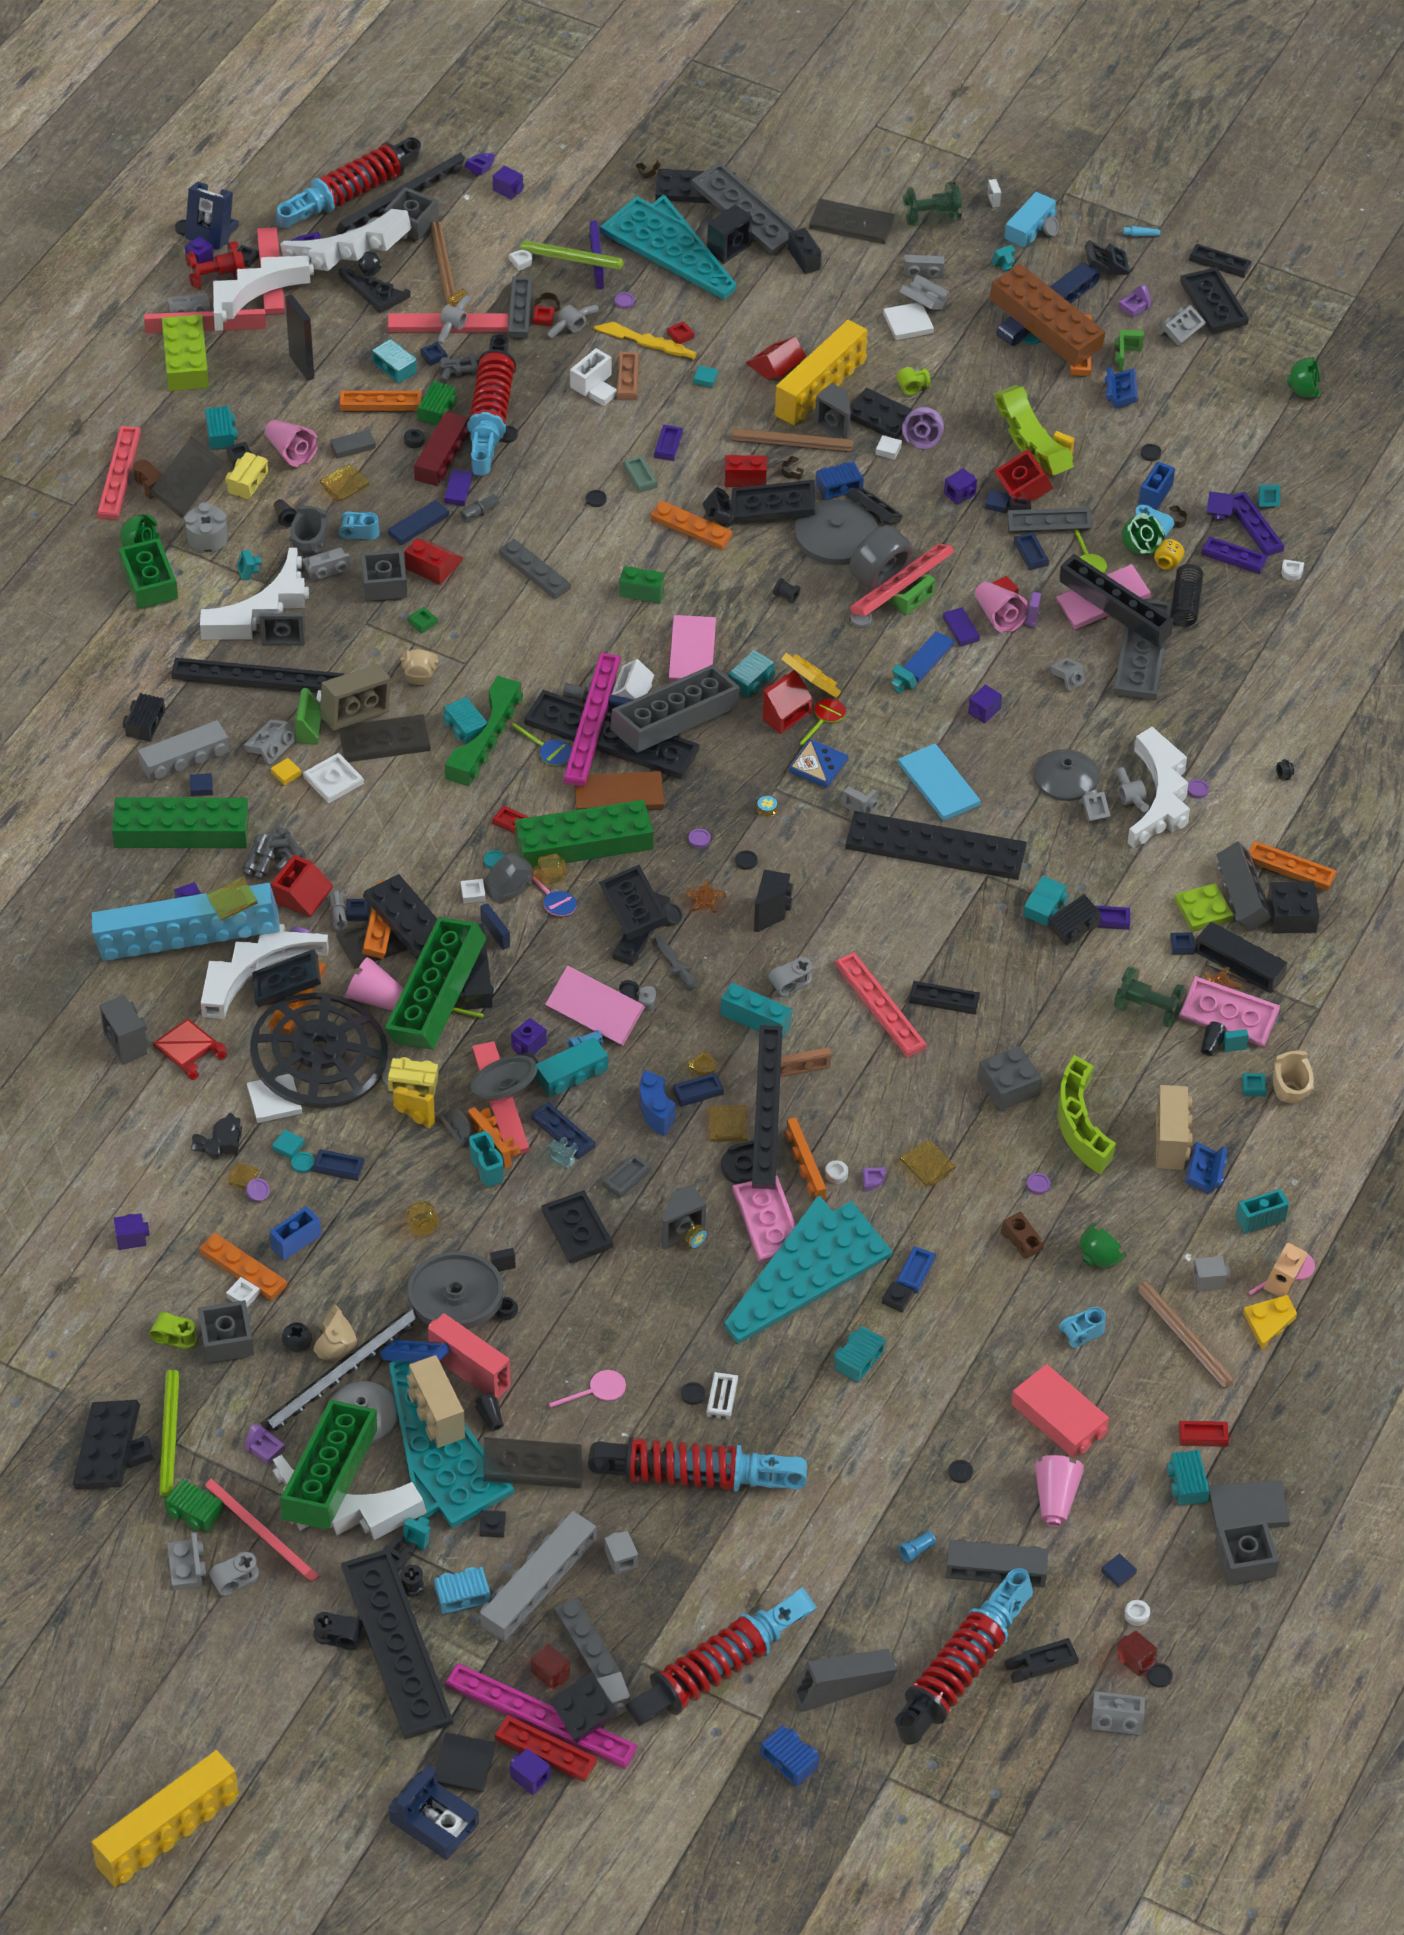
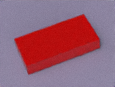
M1179 1421L1180 1446L1228 1447V1422Z

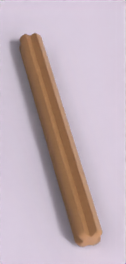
M439 221L436 223L432 222L431 232L446 305L455 307L457 305V297L442 225Z
M733 428L732 440L839 451H852L853 449L852 439Z
M1147 1281L1140 1284L1138 1292L1222 1387L1226 1388L1231 1385L1234 1380L1233 1376L1154 1287Z

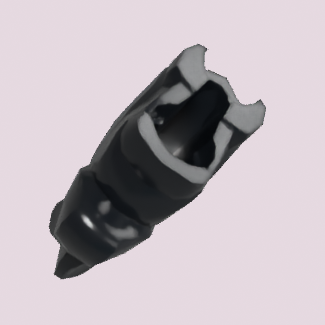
M229 1113L225 1118L219 1119L213 1125L211 1139L194 1134L192 1136V1150L205 1152L207 1156L215 1160L220 1159L222 1153L239 1154L240 1150L238 1147L242 1135L241 1119L235 1117L232 1113Z

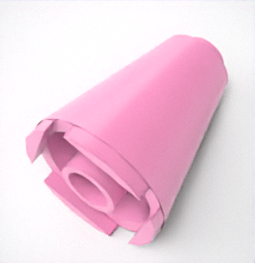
M272 420L265 427V436L288 464L299 467L300 464H307L314 457L318 449V444H316L317 435L310 428L279 420Z
M983 582L976 588L975 598L992 626L1000 633H1004L1003 631L1013 632L1026 620L1027 615L1025 613L1026 608L1029 610V605L1023 596L990 582Z
M367 957L359 966L361 970L352 978L346 992V997L350 1000L393 1011L404 987L372 959Z
M1048 1455L1043 1456L1042 1461L1039 1462L1037 1459L1035 1462L1041 1518L1046 1522V1525L1051 1527H1059L1066 1522L1084 1473V1465L1080 1461L1076 1460V1464L1069 1462L1070 1457Z

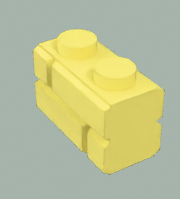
M248 452L241 459H237L234 470L228 472L225 479L229 494L239 495L249 500L268 473V460L261 456L256 457Z
M406 1057L392 1059L388 1076V1091H394L400 1086L408 1090L419 1091L422 1096L427 1094L434 1096L438 1081V1064L428 1060L422 1062L411 1061Z

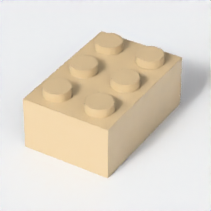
M1160 1085L1156 1108V1168L1184 1170L1185 1161L1190 1159V1147H1192V1133H1190V1128H1192V1115L1190 1114L1192 1096H1188V1086Z
M437 1355L409 1364L410 1375H407V1381L410 1388L408 1389V1395L411 1402H416L418 1406L417 1413L419 1419L427 1424L426 1432L429 1439L434 1440L438 1448L464 1439V1410Z

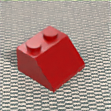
M792 337L773 343L746 361V363L767 380L772 378L779 380L787 375L786 371L789 369L794 370L807 357L797 338Z
M1029 449L994 470V473L1012 499L1037 500L1054 489L1046 473Z
M725 455V487L766 485L767 456Z
M417 538L404 551L405 569L439 585L463 560V556L429 540Z

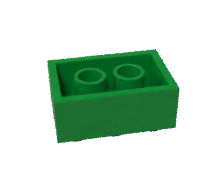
M159 538L119 548L120 565L137 609L178 599L177 581Z

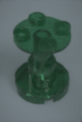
M956 181L946 182L945 192L933 194L932 198L917 200L912 187H908L906 194L903 195L904 206L908 208V213L906 214L908 225L917 226L918 212L934 210L935 214L947 212L951 221L961 220L962 213H958V208L962 207V201Z
M1129 966L1121 979L1123 983L1121 988L1117 990L1114 1007L1125 1011L1129 1003L1132 1002L1143 1007L1148 1003L1165 1010L1163 1026L1170 1028L1174 1015H1178L1182 1003L1178 1001L1179 998H1182L1186 986L1177 984L1171 997L1152 991L1151 985L1138 981L1139 969Z

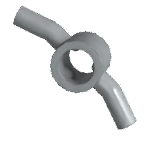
M465 295L456 307L450 305L444 307L440 317V322L444 326L437 342L445 344L452 327L459 330L464 327L467 320V311L463 309L471 301L469 295Z
M572 305L565 306L559 313L558 319L560 322L546 334L550 339H553L566 327L573 333L579 332L586 324L585 316L598 312V306L591 305L577 310Z
M1123 767L1118 768L1116 772L1121 782V785L1118 786V794L1122 805L1135 804L1142 812L1148 811L1149 806L1144 802L1147 795L1143 782L1141 780L1130 782Z

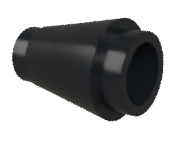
M276 500L273 507L278 522L282 526L291 527L297 511L284 500Z
M1212 1021L1205 1027L1200 1050L1202 1054L1213 1056L1223 1042L1224 1034L1227 1030L1223 1024Z
M492 1393L478 1397L475 1401V1409L490 1428V1431L501 1429L504 1424L498 1398L494 1397Z

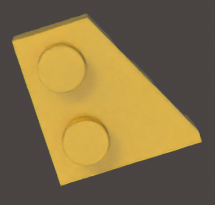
M398 1086L393 1091V1106L399 1112L413 1118L416 1123L430 1128L435 1123L434 1096L427 1094L425 1097L419 1096V1091L408 1090Z
M1288 1295L1250 1305L1243 1309V1314L1261 1349L1265 1348L1268 1345V1341L1275 1335L1278 1336L1283 1331V1328L1290 1325L1297 1317V1312Z

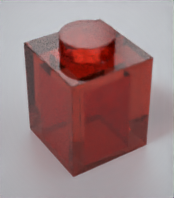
M1137 1630L1130 1635L1124 1636L1117 1644L1118 1660L1138 1677L1157 1663V1647Z
M549 1643L530 1659L531 1673L551 1690L558 1685L564 1684L570 1676V1661Z

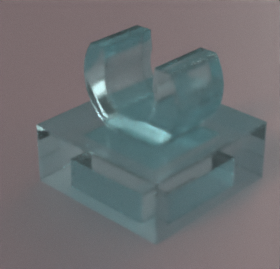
M565 1136L559 1142L553 1140L548 1146L550 1157L570 1168L575 1162L573 1154L578 1149L577 1143L574 1142L571 1147H566L565 1145L568 1143V1140Z

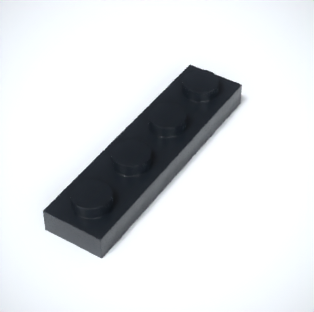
M655 893L662 908L670 903L669 897ZM654 930L629 941L624 934L613 952V959L634 966Z

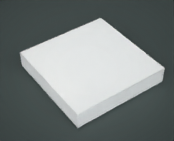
M919 302L883 309V315L895 341L934 333V327L923 304Z
M340 753L303 772V778L328 804L364 784V778Z
M286 1074L275 1078L281 1085L297 1092L292 1075ZM261 1080L247 1083L257 1123L302 1114L301 1105L281 1098L264 1085Z

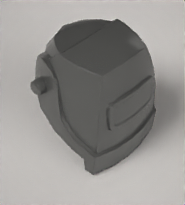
M299 506L297 508L298 513L291 525L289 541H292L293 547L305 555L322 552L327 537V513L314 506Z
M516 853L505 855L493 866L490 873L486 876L483 882L485 890L499 904H502L505 899L520 895L532 885L534 876L532 866L525 858Z

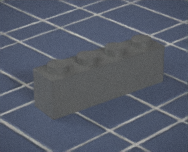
M1237 841L1217 853L1219 861L1217 867L1224 876L1223 884L1230 893L1229 902L1235 908L1236 914L1234 916L1238 924L1244 925L1251 931L1273 918L1249 850Z
M949 1540L946 1578L1002 1583L1011 1570L1022 1568L1028 1572L1033 1587L1045 1588L1048 1549L1038 1546L1022 1547L1014 1544H992L986 1541Z

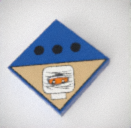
M810 739L790 765L789 772L828 788L848 761V755Z

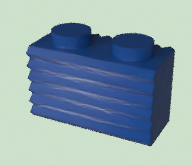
M854 461L816 471V486L824 500L846 495L851 488L858 489L863 487L864 478Z
M1162 462L1155 464L1140 487L1139 505H1147L1155 510L1158 509L1164 497L1173 487L1174 467Z
M308 1207L300 1209V1212L292 1214V1217L285 1219V1222H281L274 1229H270L271 1249L282 1260H286L321 1236L319 1218Z
M781 1725L761 1743L760 1754L796 1786H799L818 1768L819 1756L816 1749L811 1745L804 1744L803 1741H800L796 1731L788 1729L784 1725Z

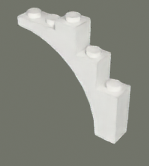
M390 209L380 218L350 232L316 240L283 241L280 246L283 257L309 255V263H313L314 269L329 271L341 259L358 261L370 249L387 251L412 227L407 210Z
M289 548L287 560L282 571L260 593L234 605L214 609H201V640L253 639V631H257V624H260L261 612H283V608H305V599H309V587H305V579L301 578V571H298V569H302V556H298L297 548Z
M1153 727L1137 735L1134 751L1145 762L1152 774L1156 787V798L1145 816L1129 829L1127 843L1132 848L1139 844H1144L1150 837L1163 832L1165 828L1171 833L1179 828L1182 829L1189 821L1190 808L1182 802L1187 797L1188 782L1181 777L1186 770L1187 757Z
M279 924V932L261 934L258 943L236 942L232 963L209 961L201 999L202 1017L225 1019L228 1007L236 993L252 978V972L312 949H315L318 956H328V935L286 932L284 924Z
M280 1455L273 1459L276 1469L272 1471L277 1482H283L286 1488L294 1470L284 1457ZM413 1482L394 1490L377 1494H346L330 1528H333L336 1535H339L360 1524L365 1534L370 1532L373 1539L376 1540L404 1525L409 1517L416 1519L427 1513L422 1497ZM295 1523L299 1531L308 1527V1525Z

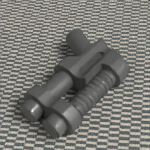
M469 354L468 357L450 359L449 357H443L440 359V383L446 384L450 375L460 377L461 374L466 373L477 375L478 359L480 356Z
M279 827L276 833H266L272 835L274 840L288 838L289 847L274 849V855L281 859L275 866V870L280 873L293 854L303 859L305 858L304 850L290 836L291 834L288 829Z
M257 834L254 838V845L249 853V857L242 866L244 869L243 874L251 876L252 873H255V878L263 880V877H266L269 872L267 868L270 861L275 858L274 849L289 847L288 838L274 840L272 835ZM257 857H262L260 864L255 865Z

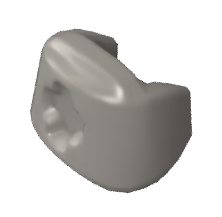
M645 986L640 988L638 1002L645 1006L644 1010H651L655 1005L656 990L653 986Z

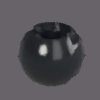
M367 251L358 260L360 263L359 267L365 276L376 275L381 269L380 260L375 252Z
M294 1322L284 1328L282 1342L285 1348L292 1352H301L310 1346L312 1333L307 1325Z

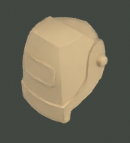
M421 649L402 652L400 662L407 682L415 685L428 684L438 665L439 656Z
M1290 1051L1276 1057L1273 1085L1276 1097L1279 1100L1296 1104L1304 1100V1098H1308L1311 1091L1314 1090L1313 1071L1307 1059L1308 1053L1306 1051Z
M334 1305L320 1327L323 1334L316 1341L313 1351L320 1359L338 1362L354 1350L357 1345V1338L350 1323L343 1316L342 1311Z

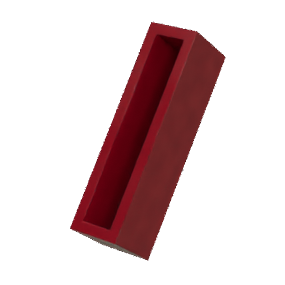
M450 412L444 413L414 464V478L416 481L438 486L440 481L445 479L448 467L453 465L455 455L461 451L465 438L468 439L470 435L467 429L468 417Z

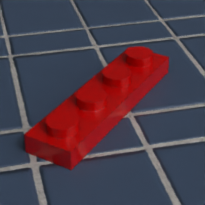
M509 1715L506 1716L495 1734L496 1741L521 1753L528 1748L551 1767L584 1783L597 1764V1757Z

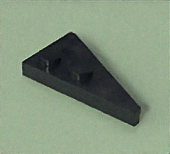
M339 269V276L379 313L411 297V291L406 288L404 291L393 288L391 283H385L367 275L365 278L356 276L355 271Z

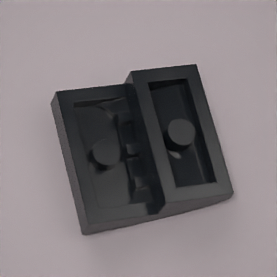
M1091 240L1085 244L1090 267L1115 275H1128L1130 273L1126 252L1111 243L1106 248H1103Z
M446 1732L435 1769L437 1770V1783L484 1792L496 1742Z

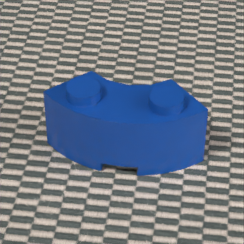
M644 1070L640 1080V1109L645 1122L654 1131L665 1136L675 1121V1103L665 1095V1078Z

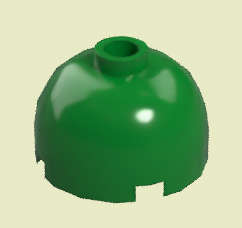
M1314 357L1297 361L1291 368V374L1287 375L1288 386L1292 387L1299 397L1316 398L1320 396L1321 388L1317 389L1318 382H1321L1320 372Z
M1147 513L1131 517L1124 524L1121 533L1123 545L1134 555L1146 556L1154 553L1161 543V537L1164 536L1160 522L1154 516L1145 515Z
M140 514L125 520L120 531L122 546L160 538L159 532H156L155 526H158L154 517Z
M1091 1223L1080 1239V1249L1084 1254L1082 1257L1083 1261L1091 1268L1094 1265L1101 1269L1115 1267L1127 1256L1126 1252L1124 1251L1121 1254L1119 1249L1122 1246L1106 1230L1101 1228L1098 1231L1095 1229L1097 1224Z

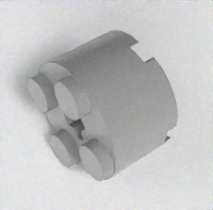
M203 502L187 513L184 518L188 545L198 552H205L204 550L211 549V552L225 546L228 539L227 517L220 508L212 506L208 502Z

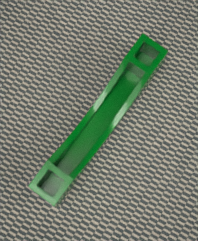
M497 675L489 689V706L492 711L489 722L475 739L453 750L445 763V779L470 786L473 779L478 778L480 767L482 764H486L490 750L496 747L498 736L504 733L508 719H512L516 705H520L522 702L523 692H521L520 682Z

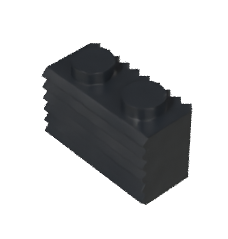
M807 228L789 232V245L787 249L804 274L820 270L822 250L818 248L817 243L808 233Z
M140 693L137 700L131 702L129 716L125 715L122 724L123 728H125L126 736L151 742L165 714L164 699L162 697L159 698L158 696Z
M1083 894L1048 918L1052 931L1065 945L1078 941L1087 930L1095 929L1102 919L1099 909Z

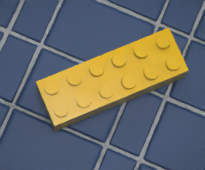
M847 320L776 385L775 416L795 426L812 409L816 408V395L831 383L840 386L848 375H852L854 370L866 361L868 330Z
M215 1750L91 1841L96 1867L114 1887L128 1882L134 1873L142 1867H148L158 1855L171 1850L177 1841L183 1837L190 1836L196 1827L204 1821H210L220 1809L230 1806L239 1796L236 1770Z

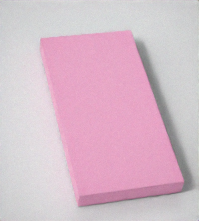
M1132 564L1107 575L1142 599L1146 600L1151 597L1149 589ZM1073 590L1056 597L1058 604L1075 630L1109 616V614Z
M674 615L669 683L713 664L716 617Z
M568 965L545 1004L547 1007L593 1031L599 1030L601 1035L622 1046L645 1008L643 1004Z
M1195 976L1179 1013V1018L1206 1027L1212 1021H1216L1227 1028L1226 1032L1247 1029L1249 1034L1248 1042L1264 1048L1280 1011V1005Z
M776 1176L775 1189L752 1188V1181L732 1186V1191L759 1264L769 1262L796 1226L778 1176Z

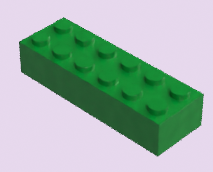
M115 797L112 825L114 848H247L248 798Z
M644 800L515 820V839L519 854L531 864L532 868L653 849L654 832Z
M438 917L385 1026V1030L394 1043L430 1050L434 1049L487 939L478 923Z
M335 1400L329 1401L280 1497L281 1520L329 1530L377 1432V1409Z

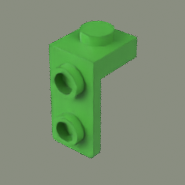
M1119 330V337L1114 340V350H1118V352H1115V364H1118L1119 371L1123 372L1124 350L1142 351L1143 330Z

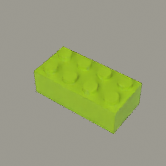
M202 314L163 317L162 327L168 391L209 388Z

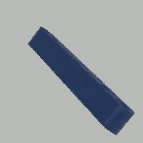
M1082 262L1051 285L1050 288L1071 304L1097 284L1101 273L1085 262ZM1010 316L999 325L996 335L1008 344L1016 346L1031 332Z

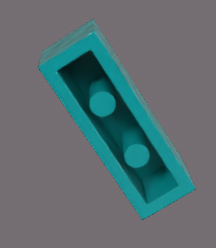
M731 983L721 997L720 1015L756 1031H760V1025L783 1026V1038L791 1026L792 1008Z
M595 1037L590 1038L537 1063L535 1079L548 1097L560 1094L576 1084H582L585 1080L595 1075H601L608 1070V1054Z

